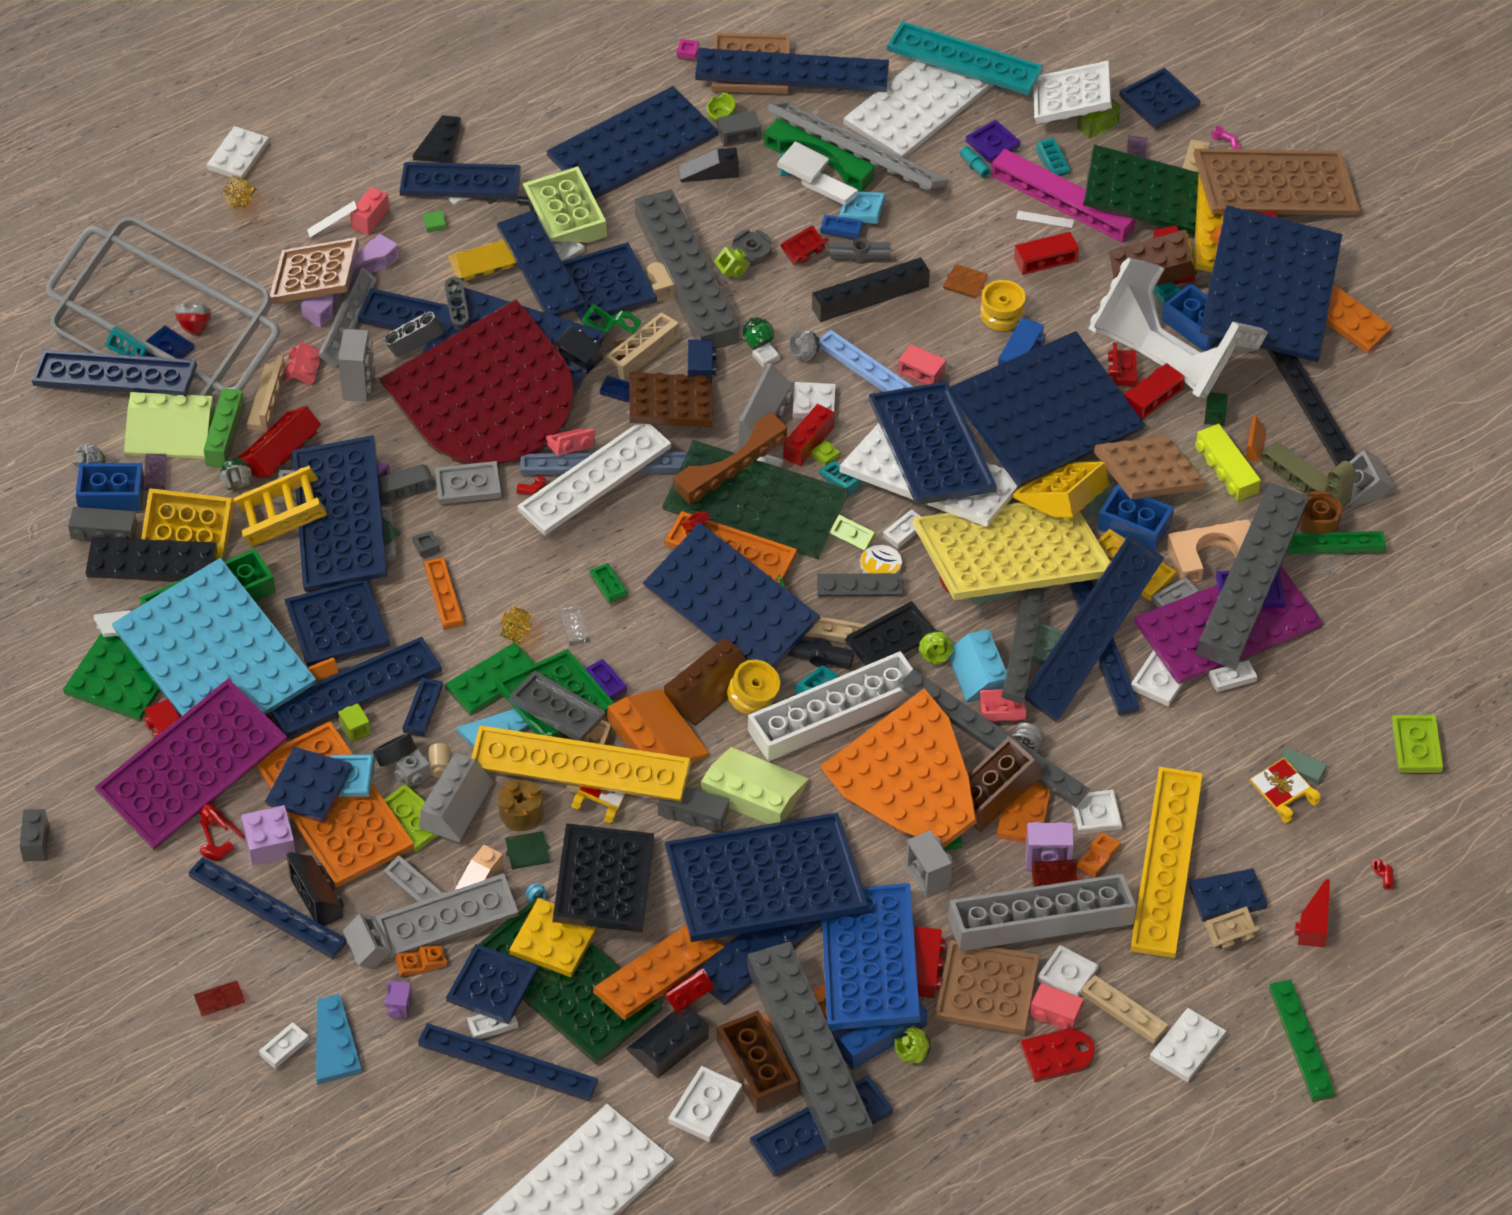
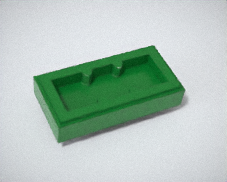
M609 563L589 570L590 577L608 604L628 596L627 590Z

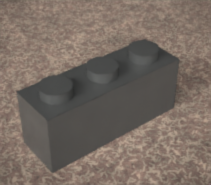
M73 507L68 525L70 538L79 541H91L92 537L134 539L137 529L135 511Z
M686 787L682 802L663 799L658 801V816L681 821L687 825L703 827L710 831L721 832L729 813L728 798Z

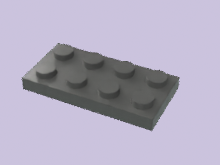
M534 671L509 696V702L577 741H583L605 718V711L537 671Z

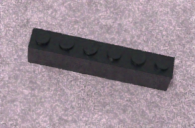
M920 257L812 292V310L818 320L823 322L929 287L930 270Z

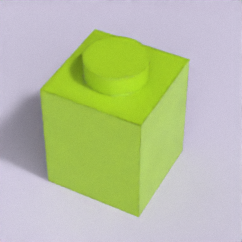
M358 703L338 712L340 726L351 743L371 735L370 722Z

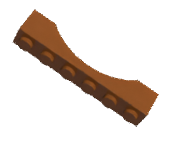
M771 411L755 422L753 432L740 450L725 460L714 464L687 467L673 477L674 489L689 505L694 501H699L706 493L717 489L722 482L733 478L737 472L743 468H748L755 460L766 456L776 446H781L787 440V427Z

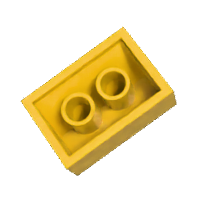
M504 240L448 255L457 277L464 278L465 281L476 278L475 274L483 272V275L495 273L494 269L502 267V270L513 268V263H516Z

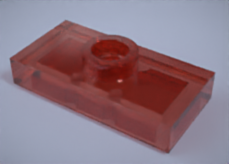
M237 980L194 994L201 1017L245 1002Z

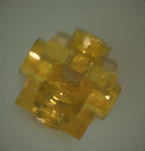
M232 175L221 195L226 199V203L229 206L245 208L256 188L245 178Z
M512 606L510 612H505L500 624L504 626L500 636L520 644L523 634L528 635L532 623L529 620L532 614Z

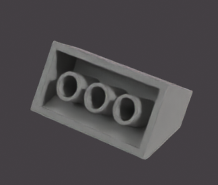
M771 363L767 364L739 419V448H742L748 441L756 421L771 411L778 419L783 418L786 404L791 403L793 397L791 382Z
M454 753L420 811V829L460 843L494 785V781L476 759Z

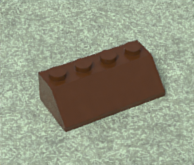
M724 637L664 686V693L680 715L696 726L729 699L727 694L728 685L733 678L735 670L741 663L747 660L741 650Z
M1010 736L968 774L971 782V794L974 800V811L977 818V823L974 827L980 833L1045 773L1036 759Z

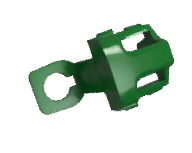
M594 303L582 319V323L585 326L604 331L605 334L617 322L621 328L631 334H635L641 324V320L630 312L620 311L617 315L611 316ZM592 312L602 317V324L599 325L589 319ZM622 318L631 319L634 322V326H628Z

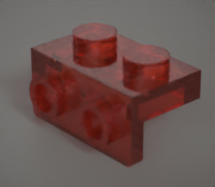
M1076 860L1032 862V886L1038 887L1077 881Z

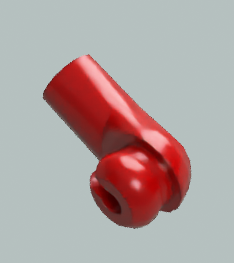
M537 476L535 483L531 485L518 483L516 493L534 495L546 486L545 477Z
M227 841L220 847L204 844L200 848V854L206 859L219 861L235 849L230 841Z
M1374 859L1371 867L1383 879V888L1386 890L1393 889V868L1381 859Z

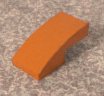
M1102 832L1091 843L1089 850L1078 860L1076 867L1095 878L1111 860L1121 842Z

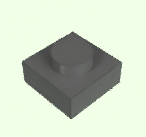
M432 530L412 537L413 544L420 557L440 550V545Z

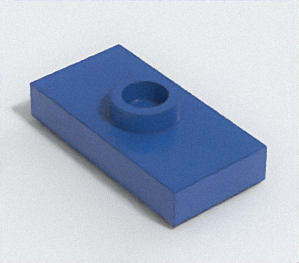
M824 214L820 233L856 239L860 237L863 221Z

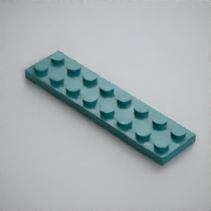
M904 21L900 23L887 44V51L1025 95L1030 94L1043 71V65Z

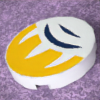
M874 545L862 553L860 568L863 573H900L902 568L901 555L890 546Z

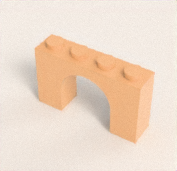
M1249 519L1168 534L1167 550L1179 580L1187 577L1191 583L1202 582L1204 568L1198 556V551L1205 547L1220 546L1226 548L1236 558L1251 525Z

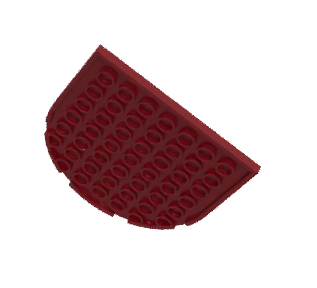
M517 299L379 378L380 384L427 444L436 452L443 453L452 458L453 461L461 464L497 461L498 466V464L508 462L517 463L521 461V456L527 454H537L548 446L546 436L555 435L562 427L564 428L570 416L574 400L572 377L566 361Z

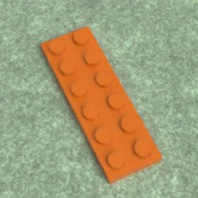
M680 512L665 539L666 547L675 549L692 531L684 530L681 522L692 514ZM707 520L704 522L706 528L770 577L780 574L783 581L797 556V549L714 521Z
M685 925L596 985L594 993L622 1019L626 1020L692 975L698 968L722 950L724 946L715 938L691 942Z

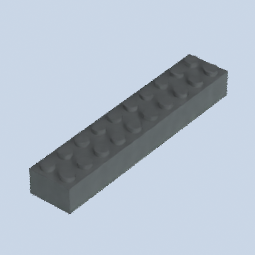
M670 189L635 198V216L657 262L664 265L674 284V298L694 340H712V348L716 349L739 343V326L673 190Z
M1269 482L1199 640L1196 651L1197 656L1234 670L1237 669L1305 513L1309 496Z
M791 941L748 954L747 970L787 1061L799 1081V1088L828 1154L872 1141L873 1124Z

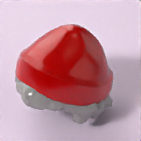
M184 303L181 306L177 305L173 309L176 313V321L179 322L180 326L187 333L192 335L199 334L211 320V309L207 307L206 303H200L197 306Z

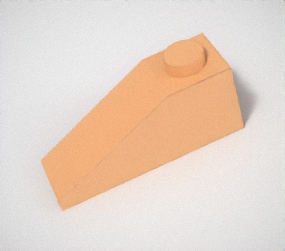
M483 845L470 861L456 889L499 875L503 871L502 854Z

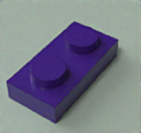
M604 659L585 668L612 700L627 692L626 684Z

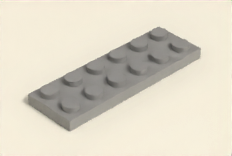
M503 873L376 916V920L392 951L389 954V958L393 959L397 953H410L419 950L422 946H431L519 916Z

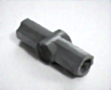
M861 237L854 239L852 242H831V259H852L857 264H864L869 259H890V242H869Z

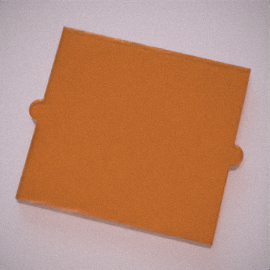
M955 264L951 273L947 274V280L943 289L976 299L980 290L984 288V282L988 274Z

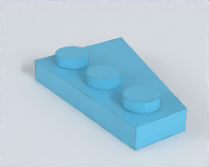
M515 709L457 727V733L474 748L479 725L525 732L530 727Z

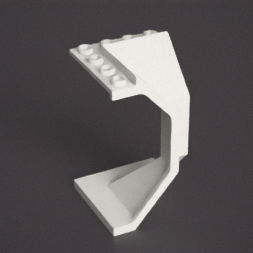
M1128 257L1121 264L1120 273L1117 278L1111 282V289L1108 294L1101 300V307L1098 312L1092 316L1088 329L1095 333L1107 335L1139 351L1161 366L1168 363L1185 376L1184 382L1194 390L1192 394L1206 399L1230 356L1258 350L1268 332L1259 327L1232 322L1219 347L1202 353L1161 327L1153 298V289L1165 269L1156 264Z

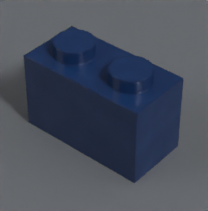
M688 340V377L704 375L707 378H711L712 384V375H716V363H712V360H716V348H712V340Z

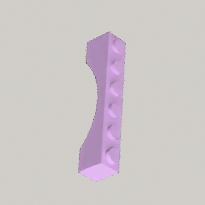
M381 234L370 240L361 251L357 252L350 284L357 270L361 267H364L370 273L386 270L399 258L398 244ZM335 293L323 297L304 299L301 303L302 317L321 328L334 316V308L340 294Z

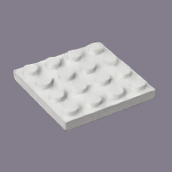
M1109 61L1040 75L1034 85V118L1036 124L1049 123L1053 120L1068 119L1072 116L1087 115L1091 112L1105 111L1112 108Z

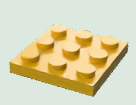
M538 898L510 947L509 953L514 957L572 977L598 927L552 922L555 904Z

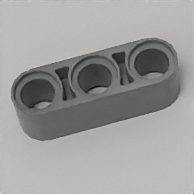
M427 312L388 333L384 338V343L395 357H402L439 337L444 332V326L433 312Z
M418 465L379 477L381 504H389L432 490L435 486V481L428 466Z

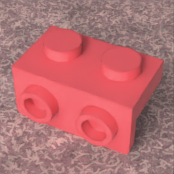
M302 341L296 347H292L288 354L290 361L284 369V373H286L284 381L289 382L294 377L311 386L317 374L320 362L318 353L320 350Z
M578 428L546 436L547 445L557 456L592 448L595 430L592 428L587 430Z
M1003 689L980 691L981 715L992 723L1002 720H1009L1011 722L1026 720L1024 700L1022 704L1001 698Z

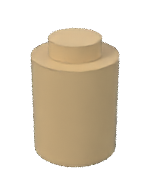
M436 743L428 749L430 774L440 778L451 760L450 747L443 743Z

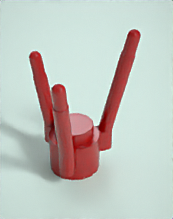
M208 803L200 809L199 814L202 819L199 823L203 827L208 844L213 845L208 825L216 826L219 824L225 831L229 827L239 837H245L221 811L217 810L214 804Z

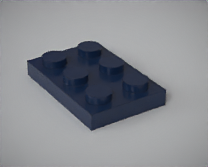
M1254 868L1191 880L1189 882V887L1202 922L1246 906L1249 913L1267 909V902Z

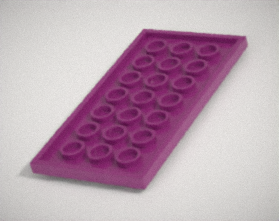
M1282 566L1280 568V576L1285 598V608L1262 609L1241 660L1322 628L1323 622ZM1217 585L1138 615L1134 619V623L1178 685L1205 675L1209 671L1225 667L1196 655L1199 640L1220 595Z
M228 678L96 785L95 791L155 850L199 814L200 809L204 805L212 803L285 743L287 736Z

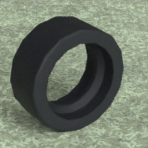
M406 733L373 750V754L379 766L383 767L409 755L417 747L410 733Z

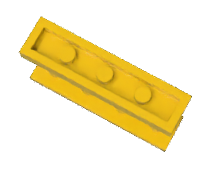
M310 466L301 468L298 471L234 498V502L241 511H246L250 527L241 531L244 539L251 547L327 515L326 508L318 498L314 499L310 483L318 480V477ZM303 487L306 503L295 507L291 491ZM284 495L287 511L276 515L272 499ZM265 503L268 519L257 523L253 507Z

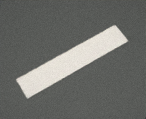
M355 201L307 229L309 237L356 210Z
M1018 211L1016 219L1069 228L1073 227L1074 222L1073 219Z

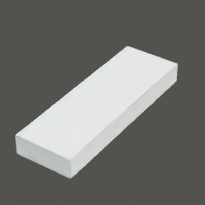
M821 172L811 184L801 180L803 186L845 206L858 196L857 189Z

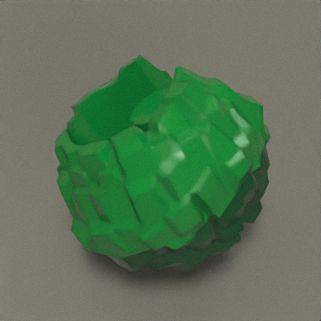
M750 318L746 321L743 328V340L752 349H757L756 346L759 343L765 341L767 344L774 339L773 326L766 319Z

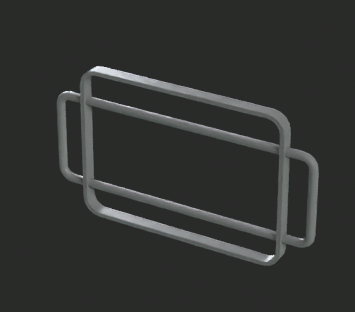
M134 217L120 219L110 232L99 226H91L80 235L46 285L48 296L59 302L51 316L52 328L58 335L89 353H102L59 329V321L69 308L109 331L117 326L73 302L114 243L252 318L212 378L198 370L195 371L193 376L207 384L200 394L202 396H211L215 389L220 392L222 388L244 389L280 335L278 324L266 317L272 306V299L263 286ZM128 226L140 227L264 295L263 304L256 312L118 236ZM92 234H98L105 238L66 295L62 296L55 292V285L87 239ZM262 323L272 330L271 335L234 387H227L220 383L258 326ZM129 333L137 340L145 344L148 347L147 352L153 354L154 356L159 358L176 359L175 357L167 354L166 352L158 349L157 347Z

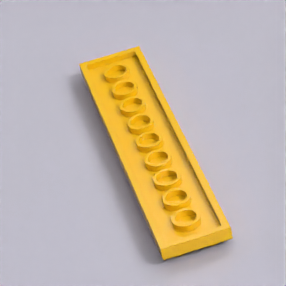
M479 725L471 757L476 759L487 772L682 802L691 764L690 758L481 725Z
M1159 767L1131 941V952L1175 958L1203 773Z

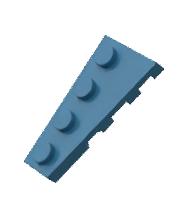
M340 994L317 999V1085L361 1074V1065Z

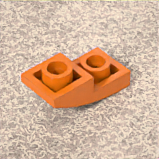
M442 945L422 946L418 952L397 953L395 956L400 977L424 974L447 965Z

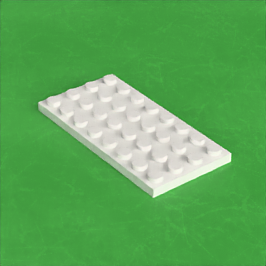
M915 60L887 83V92H875L845 116L843 124L876 145L906 158L992 88L994 84Z
M878 423L841 463L839 472L913 499ZM986 462L997 485L996 492L928 503L926 505L988 527L1013 498V494L1021 487H1017L1005 469Z
M606 1104L482 1215H618L674 1164V1159Z

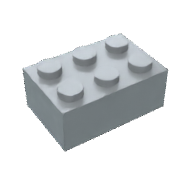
M343 330L338 358L343 400L367 402L368 393L372 394L373 384L371 378L375 377V366H372L374 353L370 352L372 351V339H369L368 330Z

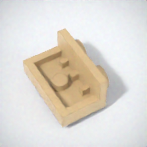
M1247 906L1204 922L1213 947L1221 945L1222 949L1234 945V940L1239 938L1242 941L1255 937L1254 933L1260 930L1259 926H1254Z

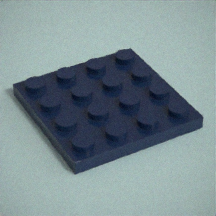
M628 242L562 261L585 302L583 308L575 310L581 322L593 303L609 315H615L620 311L625 312L657 302V295L654 293ZM594 312L589 316V319L592 321L602 318Z
M367 580L348 582L284 599L307 667L333 657L336 661L390 647L389 638Z

